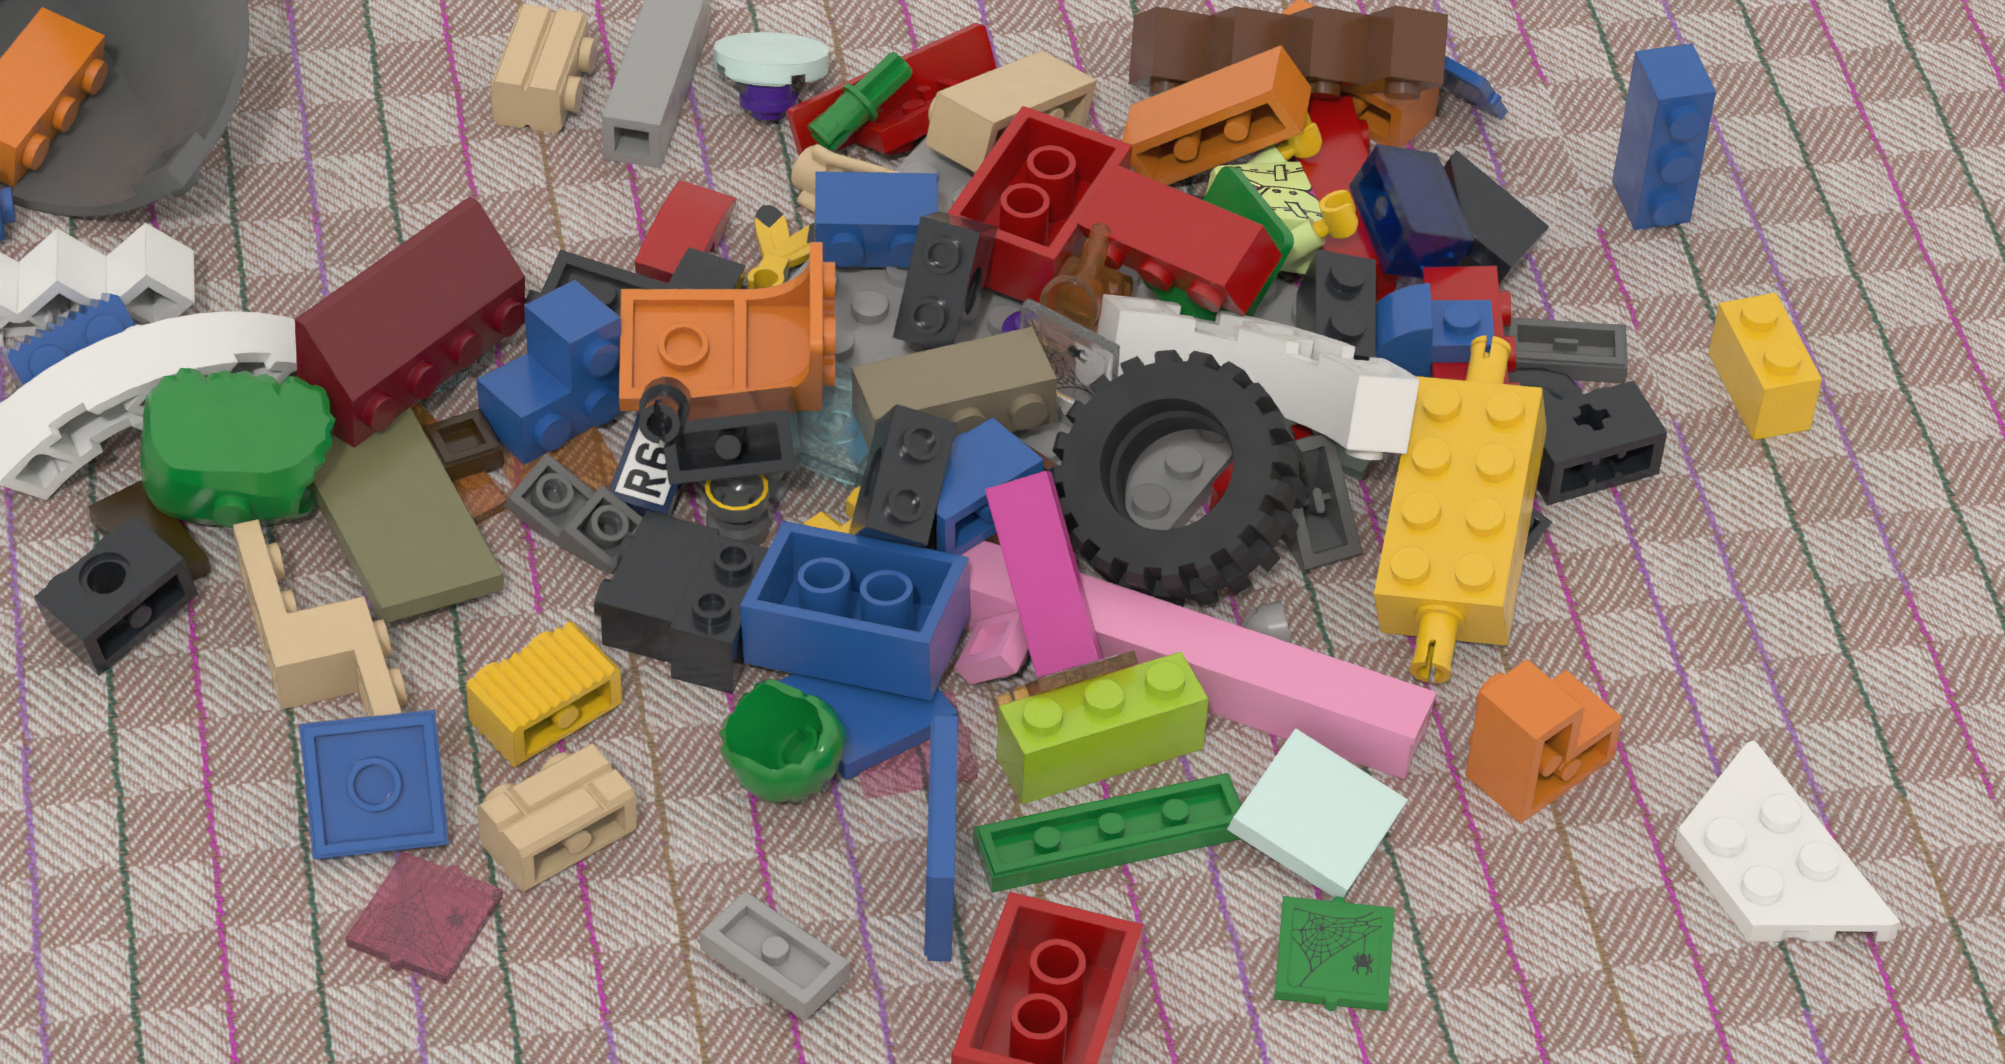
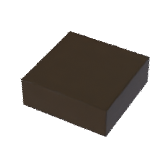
M480 408L422 426L451 481L504 465L503 448Z

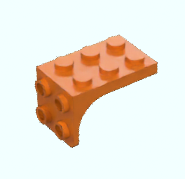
M810 242L809 263L801 274L790 281L772 287L759 289H621L620 411H639V401L646 385L660 377H673L681 381L689 389L691 398L792 386L796 411H822L823 387H835V262H823L822 242Z

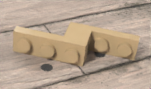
M258 519L234 524L233 530L239 571L281 710L359 692L366 716L401 713L400 707L407 706V695L399 667L387 668L385 659L392 657L388 631L383 619L372 621L365 596L298 611L292 589L284 591L279 589L278 581L285 580V571L278 543H265Z

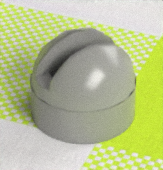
M1281 600L1262 604L1252 609L1245 618L1244 628L1291 643L1287 619Z

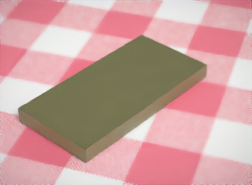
M410 407L394 418L384 430L375 432L355 448L335 435H331L332 449L325 457L324 466L316 473L315 481L308 485L379 620L383 619L385 623H389L504 589V574Z

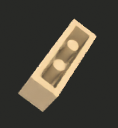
M1039 51L937 92L928 112L930 124L925 145L976 172L1022 106L1085 128L1097 80L1050 54Z

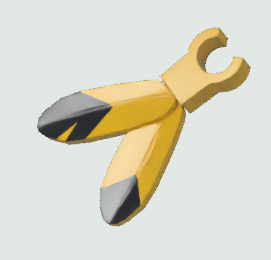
M761 206L755 215L754 228L762 261L759 266L753 268L748 273L747 289L766 288L785 283L788 279L789 268L804 263L810 258V242H814V223L790 236L784 214L774 206Z

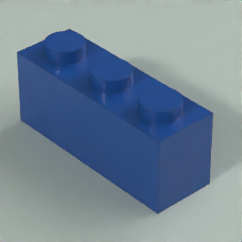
M1693 43L1635 51L1612 183L1634 230L1670 226L1691 221L1716 90Z

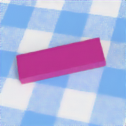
M1043 471L985 489L1036 677L1042 678L1102 660L1103 656L1052 472Z

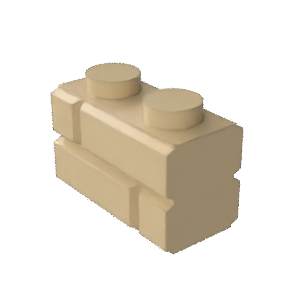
M523 4L519 8L491 83L492 115L497 125L522 129L525 125H529L531 130L558 134L559 130H562L568 111H579L583 96V78L581 74L582 72L592 73L597 56V39L589 37L588 17L583 12L557 9L555 13L549 7Z
M593 743L573 754L562 752L554 755L542 766L540 772L516 785L504 783L497 786L486 796L484 802L477 806L479 837L482 846L499 866H503L507 876L521 892H525L637 829L636 795L633 788L616 769L613 770L611 768L610 762Z

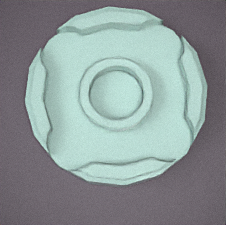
M772 32L741 33L726 36L715 42L713 47V68L717 72L724 71V76L729 77L730 80L745 84L782 87L785 84H792L793 75L805 74V82L809 84L827 75L830 49L820 41L799 35Z

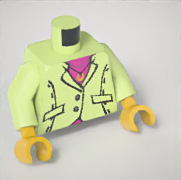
M1308 112L1302 134L1286 139L1277 147L1274 144L1266 147L1245 164L1217 166L1210 173L1206 190L1207 193L1222 167H1238L1293 234V248L1279 271L1300 274L1306 273L1316 249L1321 250V247L1325 245L1326 236L1330 235L1335 239L1350 237L1354 234L1358 225V219L1355 214L1356 207L1347 190L1329 193L1318 202L1301 163L1288 162L1293 156L1309 158L1320 151L1322 137L1317 124L1311 122ZM1191 195V196H1194V197L1199 198V199H1201V200H1203L1204 197H1205V196Z

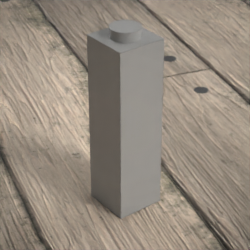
M644 0L602 114L603 155L605 160L662 168L710 30V0Z

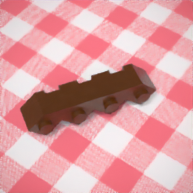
M1395 5L1369 15L1320 6H1313L1290 15L1234 6L1213 15H1206L1157 6L1134 15L1128 84L1149 87L1148 95L1152 97L1282 45L1311 86L1310 98L1334 100L1340 98V93H1384L1385 97L1391 99L1416 100L1420 98L1421 91L1443 85L1448 14Z

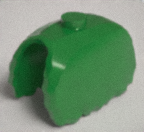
M180 368L176 375L163 376L158 385L146 395L143 413L140 471L143 488L148 498L157 510L169 517L198 524L221 525L228 528H233L234 524L257 519L260 526H266L308 516L310 511L318 507V503L308 485L315 481V475L324 466L325 457L331 451L333 445L331 435L335 428L336 419L330 413L329 399L325 389L318 385H310L304 380L288 376L280 385L270 375L254 376L247 370L233 374L224 370L219 373H211L205 377L199 370Z

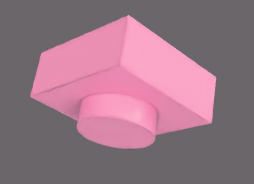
M1018 610L977 621L954 667L969 685L995 678H1008L1017 673L1025 664L1029 648Z

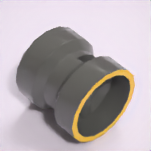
M764 474L706 481L705 498L706 507L708 508L706 512V526L719 529L720 536L756 545H761L765 542L769 534V515L767 509L769 488L768 480Z

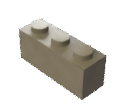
M1028 327L852 367V412L869 451L877 420L896 404L957 422L954 438L963 432L971 431L992 417L1010 432L1027 430L1055 422L1057 377L1033 327Z

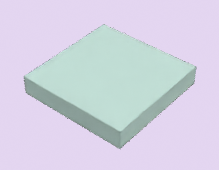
M1295 728L1241 805L1227 830L1333 898L1337 896L1344 898L1401 813L1408 799Z

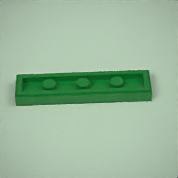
M1229 773L975 826L973 827V844L991 893L1240 840L1241 838L1228 831L1227 828L1242 804Z

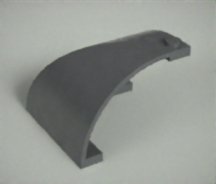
M0 0V58L38 11L44 7L105 35L103 61L108 63V73L102 87L95 95L88 93L82 100L71 127L66 132L58 131L50 141L46 157L39 168L36 170L28 169L14 188L11 187L14 205L58 215L80 217L106 216L139 208L168 194L178 198L188 192L199 181L202 173L198 170V167L213 149L227 127L237 104L244 80L249 49L248 0ZM0 182V188L9 187V185Z

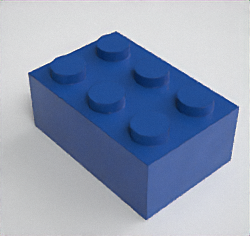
M783 521L740 604L744 663L931 701L971 615L969 557Z

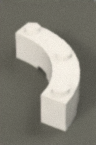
M1103 294L1092 367L1100 375L1104 373L1109 381L1123 374L1120 363L1136 356L1141 359L1144 365L1155 363L1154 355L1156 351L1175 349L1183 361H1188L1189 354L1193 351L1213 355L1220 366L1230 361L1245 370L1253 383L1259 382L1286 419L1326 435L1343 446L1346 454L1364 460L1383 459L1384 452L1407 454L1419 379L1394 363L1375 357H1370L1369 361L1355 360V346L1320 334L1246 315L1243 317L1236 313L1219 310L1214 322L1194 318L1193 316L1180 315L1181 306L1175 302Z
M224 311L197 313L168 318L145 325L131 326L121 333L107 337L73 353L44 370L19 388L8 399L0 403V485L47 500L77 470L104 452L100 442L130 426L142 430L146 395L158 385L163 376L176 375L180 368L199 370L205 377L211 373H219L224 370L232 374L247 370L254 376L270 375L280 385L288 376L297 377L294 319L260 312Z

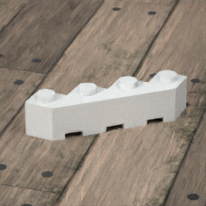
M145 222L107 256L58 228L19 262L0 252V347L4 346L5 337L34 336L36 329L45 330L47 323L56 324L58 317L67 318L69 311L78 312L80 305L89 306L91 299L100 300L102 293L120 296L135 325H145L178 317L195 303L194 250Z

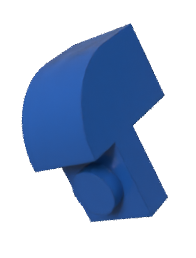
M1424 283L1398 289L1382 298L1376 304V358L1386 359L1405 369L1415 377L1430 378L1431 363L1469 362L1471 342L1479 336L1487 335L1485 352L1490 355L1492 338L1494 336L1491 300H1431L1430 283Z

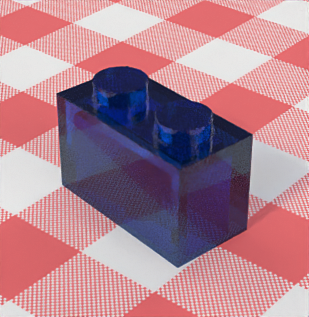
M1376 144L1349 184V188L1384 273L1422 279L1423 267H1456L1467 254L1474 242V238L1438 154Z

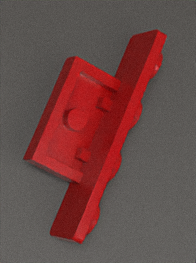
M973 23L901 56L913 71L910 79L876 110L879 118L875 122L868 120L837 151L854 143L880 151L883 155L899 154L912 148L914 140L926 135L930 124L928 112L937 92L996 69L986 27L979 23ZM870 71L796 104L787 110V117L798 156L806 148L818 144L810 135L811 132L807 130V125L828 109L843 94L842 86L846 83L855 86Z

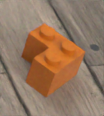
M1526 659L1506 674L1502 672L1494 674L1478 691L1473 732L1469 738L1470 750L1465 776L1520 824L1615 757L1623 717L1567 670L1550 679Z

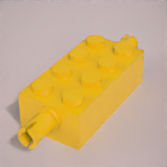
M1487 335L1479 336L1472 340L1466 381L1416 376L1419 379V386L1407 454L1401 453L1374 589V599L1381 633L1417 637L1409 671L1412 676L1423 682H1429L1431 665L1436 668L1435 683H1443L1450 679L1456 641L1508 646L1547 426L1542 388L1503 384L1511 347L1508 342L1495 336L1492 338L1490 355L1485 352Z

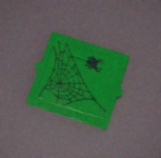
M1283 896L1274 1000L1321 1004L1328 1011L1336 1010L1337 1006L1387 1011L1394 908L1346 903L1345 899L1340 896L1334 897L1332 901Z

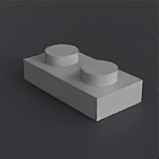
M747 891L738 896L700 932V949L804 1021L850 978L849 960Z

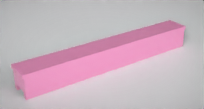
M984 540L963 553L961 556L969 557L971 614L964 629L972 632L978 620L1018 610L1001 546ZM1080 573L1103 659L1118 655L1082 670L1101 676L1182 651L1209 699L1208 713L1288 739L1296 728L1346 760L1406 779L1410 771L1412 757L1419 742H1423L1426 737L1430 712L1437 692Z

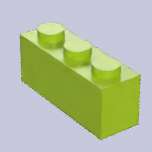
M1181 651L1000 705L998 709L996 757L1021 805L1204 749L1209 699Z

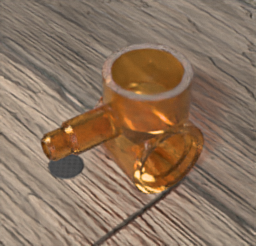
M1103 223L1092 225L1089 237L1085 239L1081 256L1078 254L1071 255L1062 266L1058 276L1048 282L1040 297L1042 316L1047 325L1061 335L1078 336L1092 328L1098 329L1103 294L1128 297L1132 295V276L1104 265L1109 249L1108 240L1111 230L1109 226Z

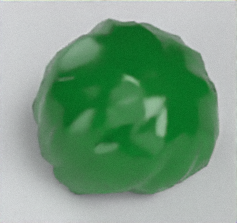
M766 679L757 683L750 692L743 693L734 712L723 720L722 728L718 733L723 743L720 748L722 757L729 768L735 773L740 786L756 797L773 804L786 801L800 802L809 795L818 794L825 783L831 780L839 770L840 761L847 744L845 726L831 705L820 697L806 694L795 687L773 679Z

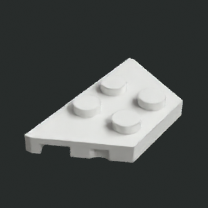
M1753 740L1746 743L1678 828L1674 846L1748 942H1781L1783 939L1791 937L1800 938L1807 942H1834L1836 931L1873 932L1875 942H1888L1895 939L1900 925L1898 918L1757 742Z

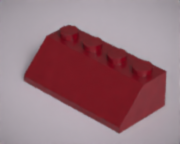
M469 196L294 319L297 377L310 385H318L325 389L329 399L330 413L336 419L332 434L353 448L375 432L384 430L394 418L419 400L429 397L439 385L461 369L471 366L480 355L503 338L515 334L521 325L525 323V275L480 203Z

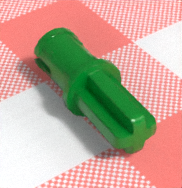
M895 52L889 53L855 86L850 83L842 86L843 94L828 109L807 125V130L811 132L810 135L819 145L835 153L868 120L875 122L879 118L876 110L910 79L913 73L912 69L900 55Z

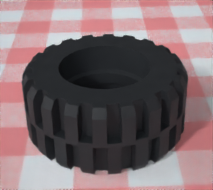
M1175 349L1156 351L1154 355L1155 363L1144 365L1138 356L1120 363L1123 374L1109 381L1103 373L1089 385L1095 392V395L1086 404L1075 400L1065 415L1073 426L1069 433L1062 431L1057 433L1052 449L1054 454L1060 459L1061 465L1053 466L1049 470L1052 472L1066 527L1070 534V541L1104 579L1110 583L1181 607L1185 603V597H1193L1200 606L1219 602L1217 590L1230 586L1237 595L1252 586L1253 584L1247 576L1259 565L1269 572L1280 560L1279 555L1273 548L1279 539L1292 542L1299 527L1292 513L1293 509H1301L1305 506L1307 488L1300 480L1299 475L1306 471L1303 453L1294 441L1296 435L1288 421L1259 382L1253 383L1245 370L1230 361L1220 366L1212 354L1199 351L1191 352L1188 361H1183ZM1189 429L1211 431L1223 437L1233 452V471L1227 490L1218 504L1209 513L1194 523L1170 530L1145 528L1137 524L1130 517L1125 508L1126 482L1135 461L1147 447L1170 433Z

